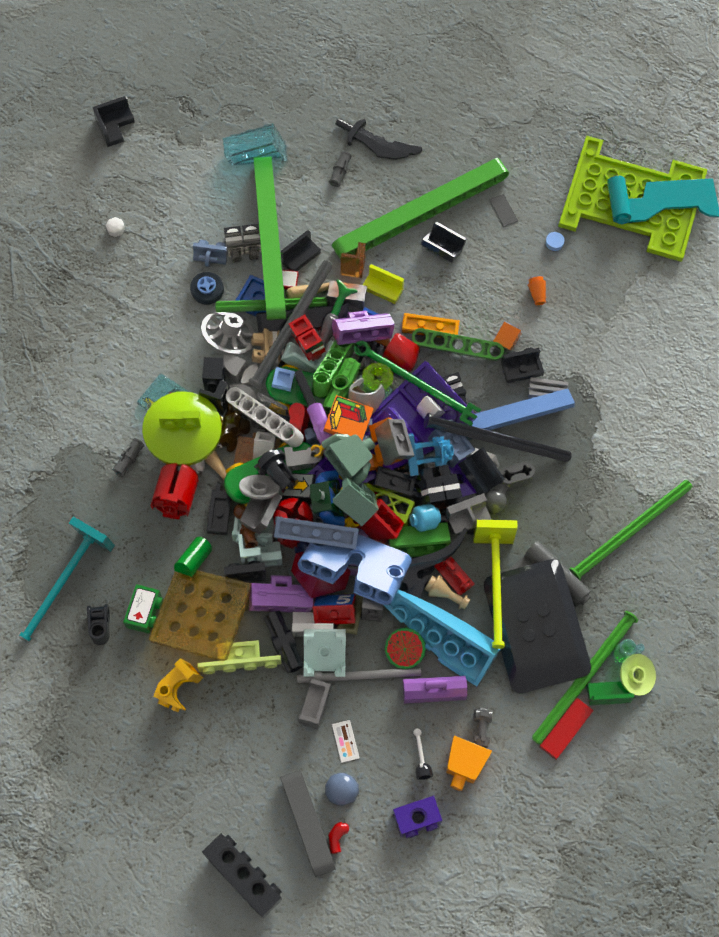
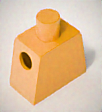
M454 736L446 769L447 774L454 776L450 787L462 791L465 781L474 784L492 750Z

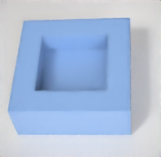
M276 367L271 387L290 391L295 371Z

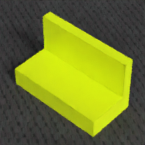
M370 264L369 275L363 285L367 286V292L396 304L404 288V278Z

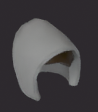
M360 378L350 386L348 399L374 408L373 415L385 398L383 385L380 384L375 392L367 394L363 388L364 379Z

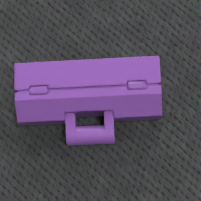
M367 311L347 313V318L332 320L333 335L338 345L357 343L358 341L392 338L395 325L390 314L368 315Z
M271 575L270 584L251 583L249 611L273 612L280 610V612H310L313 608V598L308 595L302 585H292L291 576ZM276 584H286V587L276 586Z
M466 676L403 679L404 704L466 700L467 698Z

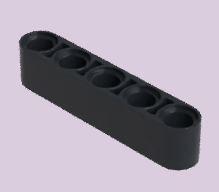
M348 304L342 305L338 314L339 319L347 318V313H349ZM334 305L308 307L304 315H306L313 328L322 327L326 315L332 312ZM294 309L286 310V319L267 320L266 312L256 313L258 333H262L264 328L269 331L282 329Z

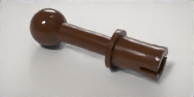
M244 504L235 506L233 514L237 519L240 520L246 506ZM241 524L242 528L239 534H242L245 548L257 547L258 542L255 532Z

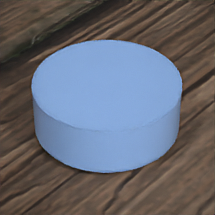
M551 232L547 235L545 244L548 249L558 251L562 249L565 240L562 234Z

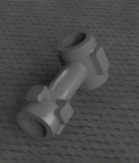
M479 707V709L474 710L473 720L478 722V736H474L473 742L488 748L490 738L486 737L487 723L492 721V711L488 710V708Z

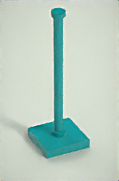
M74 516L69 524L79 534L83 535L84 540L25 631L20 633L19 636L29 642L32 639L31 635L90 544L95 542L110 552L115 546L106 535Z

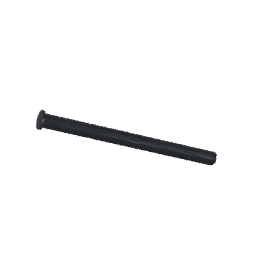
M427 413L424 419L425 429L430 427L564 462L571 460V452L568 450L431 416V413Z

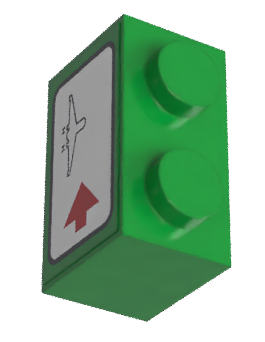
M136 584L123 621L126 628L147 634L150 633L151 628H155L157 622L155 615L157 609L160 610L163 604L160 590Z

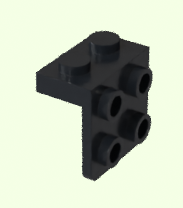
M251 561L245 565L232 563L224 567L230 612L249 611L251 583L267 584L265 562Z

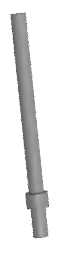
M421 668L345 672V677H336L335 673H322L320 671L314 672L312 677L297 675V683H310V679L327 682L421 676Z

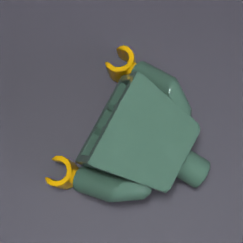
M334 434L324 440L322 445L315 444L311 447V451L316 448L320 449V452L314 455V457L320 458L324 453L343 480L348 477L359 486L369 473L371 467L369 461L373 458L370 450L375 448V444L371 438L362 441L356 434L352 436L348 434Z

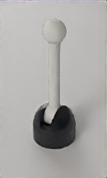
M416 728L413 734L417 739L420 764L416 768L417 780H426L433 777V771L431 766L424 762L420 738L422 732Z

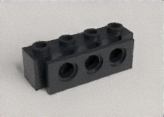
M220 833L202 851L203 855L264 919L281 902L282 897L280 894L282 891L274 883L270 885L264 879L267 875L259 867L255 869L249 863L252 859L244 851L240 853L234 847L237 843L229 835L225 837ZM227 854L235 856L232 863H224L223 860ZM242 870L250 872L249 877L245 880L238 878ZM263 886L265 892L261 896H255L253 894L254 888Z

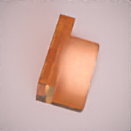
M358 242L356 255L341 253V275L363 277L366 243Z
M253 432L252 438L238 436L234 464H244L253 460L256 433Z

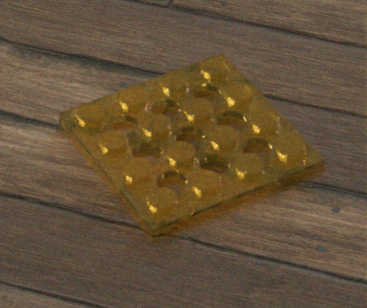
M198 570L192 577L174 572L149 641L219 661L227 660L250 597L251 583ZM188 586H194L192 593L185 594V589ZM212 590L213 595L210 598H203L206 591ZM225 595L232 596L229 603H222V598ZM182 604H187V610L183 613H179V606ZM206 609V614L203 617L199 618L196 616L198 610ZM218 614H225L222 622H215ZM174 623H180L179 630L171 631V626ZM199 628V633L196 636L192 637L189 635L191 629ZM211 633H218V638L215 641H208Z

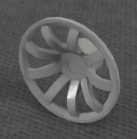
M216 312L209 314L202 321L201 334L204 340L215 350L229 355H242L254 347L251 342H245L242 336L250 338L255 331L247 321L238 315ZM217 316H225L223 321H219L216 318ZM211 319L217 325L210 326L207 322ZM245 325L250 332L246 333L241 328ZM206 330L217 332L208 336ZM224 335L219 346L212 341ZM229 337L231 338L233 350L224 348ZM236 337L240 344L246 348L240 350L238 349Z

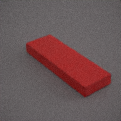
M576 698L540 745V748L557 760L594 710Z

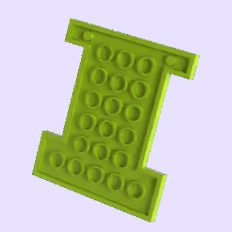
M586 136L558 227L576 232L580 217L649 236L650 240L646 252L682 262L697 208L665 209L645 222L618 224L613 221L607 180L613 176H623L626 181L628 199L643 198L646 182L705 179L708 169L672 160L669 173H663L599 155L604 140Z

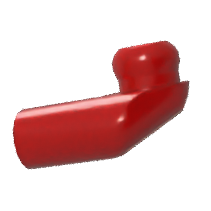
M338 822L329 832L328 840L331 854L341 852L339 840L349 832L347 823Z

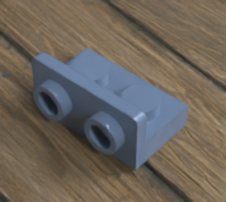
M435 429L428 437L429 441H432L433 437L443 436L444 440L450 439V444L453 445L454 449L452 459L447 461L450 468L456 466L458 462L475 451L465 436Z

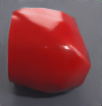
M396 333L382 357L410 373L416 365L420 347L403 335Z

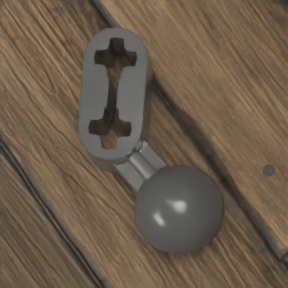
M524 462L501 469L500 473L505 480L498 484L495 489L485 493L487 499L486 508L489 513L498 514L506 508L507 499L505 494L507 491L524 487L531 483L535 473V468L532 464Z

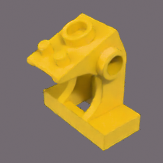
M180 658L174 664L175 667L158 683L153 696L159 699L158 704L169 708L172 705L171 710L179 712L180 709L186 710L177 698L179 687L185 682L198 684L203 679L189 662Z

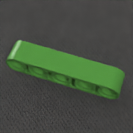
M423 328L416 329L412 334V342L422 348L491 361L499 360L504 353L503 346L493 341ZM423 333L426 339L424 342H417L415 335ZM437 336L442 337L444 344L441 346L435 345L433 342L434 338ZM460 340L463 343V347L459 350L454 349L452 342ZM472 344H479L481 351L474 353L471 350ZM497 347L500 350V355L497 357L492 356L490 348Z
M336 340L334 341L313 375L311 391L314 396L322 398L328 395L332 387V379L338 374L345 358H351L354 353V346L357 347L356 343L338 345Z

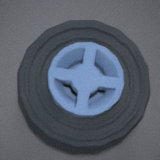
M202 272L193 278L190 284V291L198 303L210 305L221 299L224 293V285L217 274Z

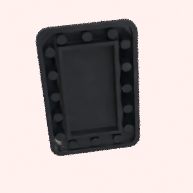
M549 559L500 573L502 641L505 645L501 652L512 689L516 693L523 694L588 676L591 671V663L561 563L555 559ZM491 575L485 579L483 585L493 620V585Z

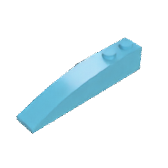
M398 590L391 604L384 605L401 623L404 622L410 629H414L422 635L426 648L438 657L441 664L460 676H466V680L476 687L501 650L492 648L494 640L471 625L435 605L404 591Z

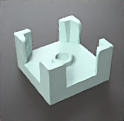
M304 629V676L312 677L314 676V671H335L336 677H345L346 629Z

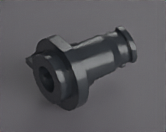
M272 449L259 458L254 468L260 475L268 474L274 483L280 486L283 493L286 491V487L292 490L298 484V479L292 475L291 470L283 462L285 453L281 449Z

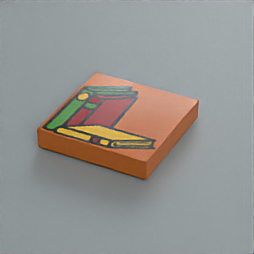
M336 395L323 431L333 435L348 434L352 436L356 434L363 440L374 408Z

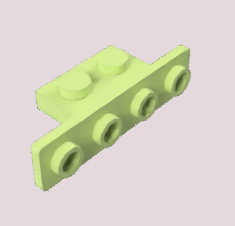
M259 640L218 644L219 661L197 663L199 672H203V674H214L218 670L234 672L239 668L255 670L260 666L276 668L277 665L281 664V655L260 657Z

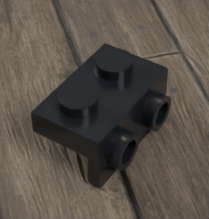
M435 222L431 232L423 238L421 245L452 263L462 253L466 238Z
M530 347L519 352L510 351L502 356L501 366L507 383L544 375L539 357L540 348Z

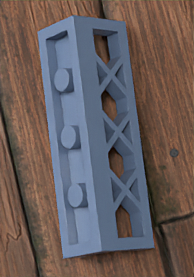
M275 516L273 537L356 549L359 529Z

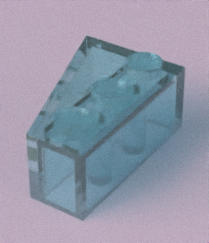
M274 124L264 125L260 128L223 138L224 155L231 166L254 164L255 157L272 156V159L282 158V161L288 160L286 142Z

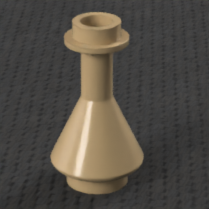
M432 575L424 589L428 591L429 597L448 598L459 604L458 609L462 608L465 610L470 601L467 598L468 595L463 598L451 591L441 575H438L437 578Z

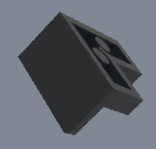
M123 96L92 107L95 120L107 147L124 142L119 127L135 122L127 97Z

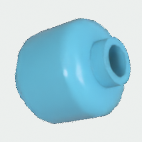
M432 504L414 507L409 519L411 525L416 530L423 532L436 529L441 521V514L438 508H435Z

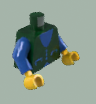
M336 470L320 473L315 480V484H310L313 513L320 517L324 524L345 525L351 528L359 526V524L353 522L351 517L345 519L343 510L332 501L340 492L338 478L343 480Z

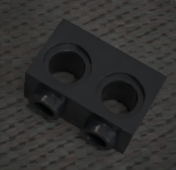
M204 357L202 373L204 390L215 393L220 380L226 381L223 358Z

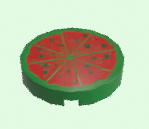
M397 629L386 640V657L397 668H414L425 657V640L414 629Z

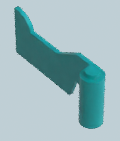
M613 176L607 180L613 221L618 224L645 222L665 209L698 208L706 216L719 217V206L713 178L646 182L643 198L628 199L626 181L623 176Z

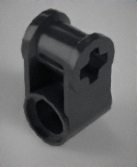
M105 604L101 607L87 606L88 633L94 644L104 645L110 637L109 605ZM97 631H104L101 636H94Z

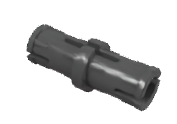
M341 152L338 162L333 167L334 171L329 180L330 185L334 187L340 186L343 176L348 171L347 166L352 157L349 152Z
M134 438L126 451L122 452V457L113 468L117 475L123 477L129 466L135 463L138 453L144 447L141 440Z

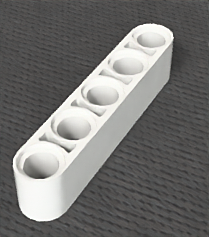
M233 387L227 391L226 400L240 412L289 446L298 447L302 444L304 436L292 424L241 389Z

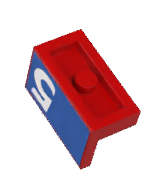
M356 594L315 597L313 603L314 623H355L354 604Z

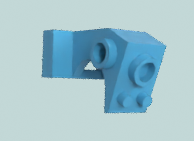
M413 433L408 434L415 455L408 459L410 476L419 475L417 466L419 464L435 462V466L447 465V461L452 459L454 449L453 445L450 444V439L444 440V437L440 436L433 437L432 441L415 443ZM434 446L435 457L424 458L423 447Z

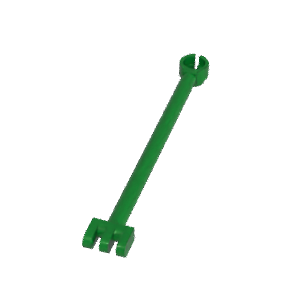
M358 341L356 343L360 347H366V351L362 353L361 348L354 346V352L358 356H367L462 413L459 419L470 426L473 425V422L467 418L470 416L476 420L477 415L473 414L472 410L474 409L480 413L482 409L470 402L465 407L374 352L367 342Z

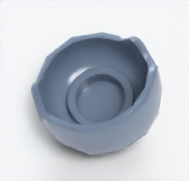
M346 773L334 774L325 785V795L330 802L338 806L353 803L359 794V784L354 777Z

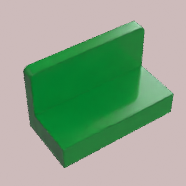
M621 681L587 684L589 706L631 703L634 699V693H629Z

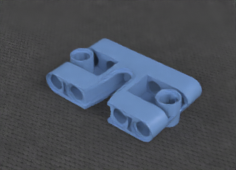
M358 534L356 549L309 542L298 562V567L306 574L333 584L344 574L348 565L355 564L358 566V573L355 578L353 593L377 603L389 605L396 592L400 589L402 580L412 560L405 552Z

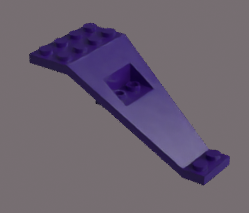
M424 361L412 373V375L465 407L467 406L427 361ZM407 380L381 403L370 418L372 419V424L388 417L404 419L408 434L413 433L415 443L428 442V437L435 429L430 427L425 429L424 418L416 410L422 399L428 396L433 398L445 412L440 418L452 419L454 422L462 424L466 423L459 419L462 413ZM470 416L467 418L468 420H471L472 422L475 420V419H473V418L470 417ZM370 431L365 432L364 436H370ZM423 447V456L434 452V447ZM373 448L372 450H370V452L375 455V450ZM324 457L308 474H315L317 478L322 472L336 469ZM408 459L401 460L389 466L383 465L382 467L391 470H396L402 466L407 465ZM376 470L369 471L367 478L362 483L366 484L373 481ZM338 478L339 483H340V489H341V487H342V481H343V480H341L340 478Z

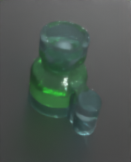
M625 639L615 647L613 658L617 663L622 664L627 657L633 654H642L645 647L643 644L636 646L634 641Z

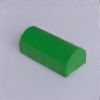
M196 537L174 564V571L192 577L212 551L209 541L203 537Z

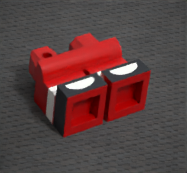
M306 315L288 323L293 332V337L307 359L315 361L321 358L322 354L326 352L323 342Z

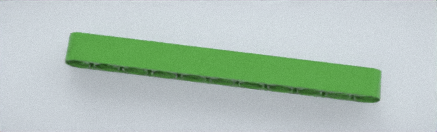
M272 156L255 157L254 169L267 320L286 319Z
M495 158L336 239L332 243V248L342 262L348 261L502 182L508 177L509 171L499 158Z

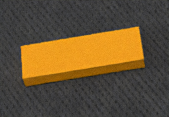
M404 313L401 332L413 334L416 329L423 328L458 335L460 320Z

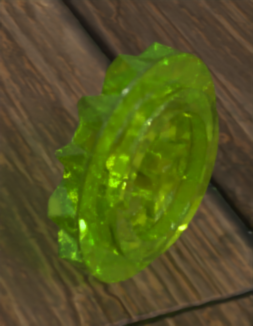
M372 363L364 369L362 378L364 379L365 386L369 387L371 391L377 390L380 384L387 390L392 385L393 373L385 364ZM374 375L377 377L382 376L381 381H374Z

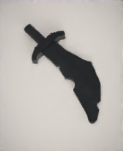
M339 118L335 123L336 126L349 132V146L352 145V141L355 138L374 152L377 157L399 159L408 157L410 154H418L422 151L421 146L398 141L387 142L384 137L374 136L373 133L362 128L366 125V119L357 121L354 126Z

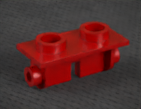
M452 556L443 562L435 564L437 571L458 595L461 596L475 585Z

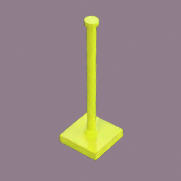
M477 520L473 535V543L491 544L494 624L492 648L494 649L505 647L502 641L500 544H513L518 528L517 521Z

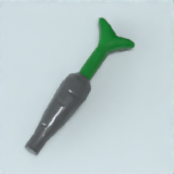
M336 280L339 289L338 298L332 312L326 315L319 334L324 348L333 335L332 320L339 319L338 314L345 298L358 292L354 288H347L340 280Z

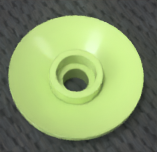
M633 654L623 661L620 669V678L624 688L636 696L645 695L652 690L656 681V671L648 657L642 654Z

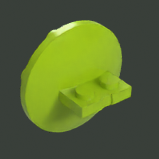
M174 392L161 397L151 405L143 420L142 433L148 450L158 460L166 464L177 463V466L182 464L190 466L203 461L213 453L219 443L222 426L219 413L209 400L192 392Z

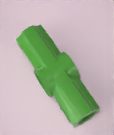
M345 358L338 374L332 379V387L323 403V408L327 414L330 413L336 395L344 398L348 397L349 388L361 367V364L356 359ZM340 385H345L343 388H338Z

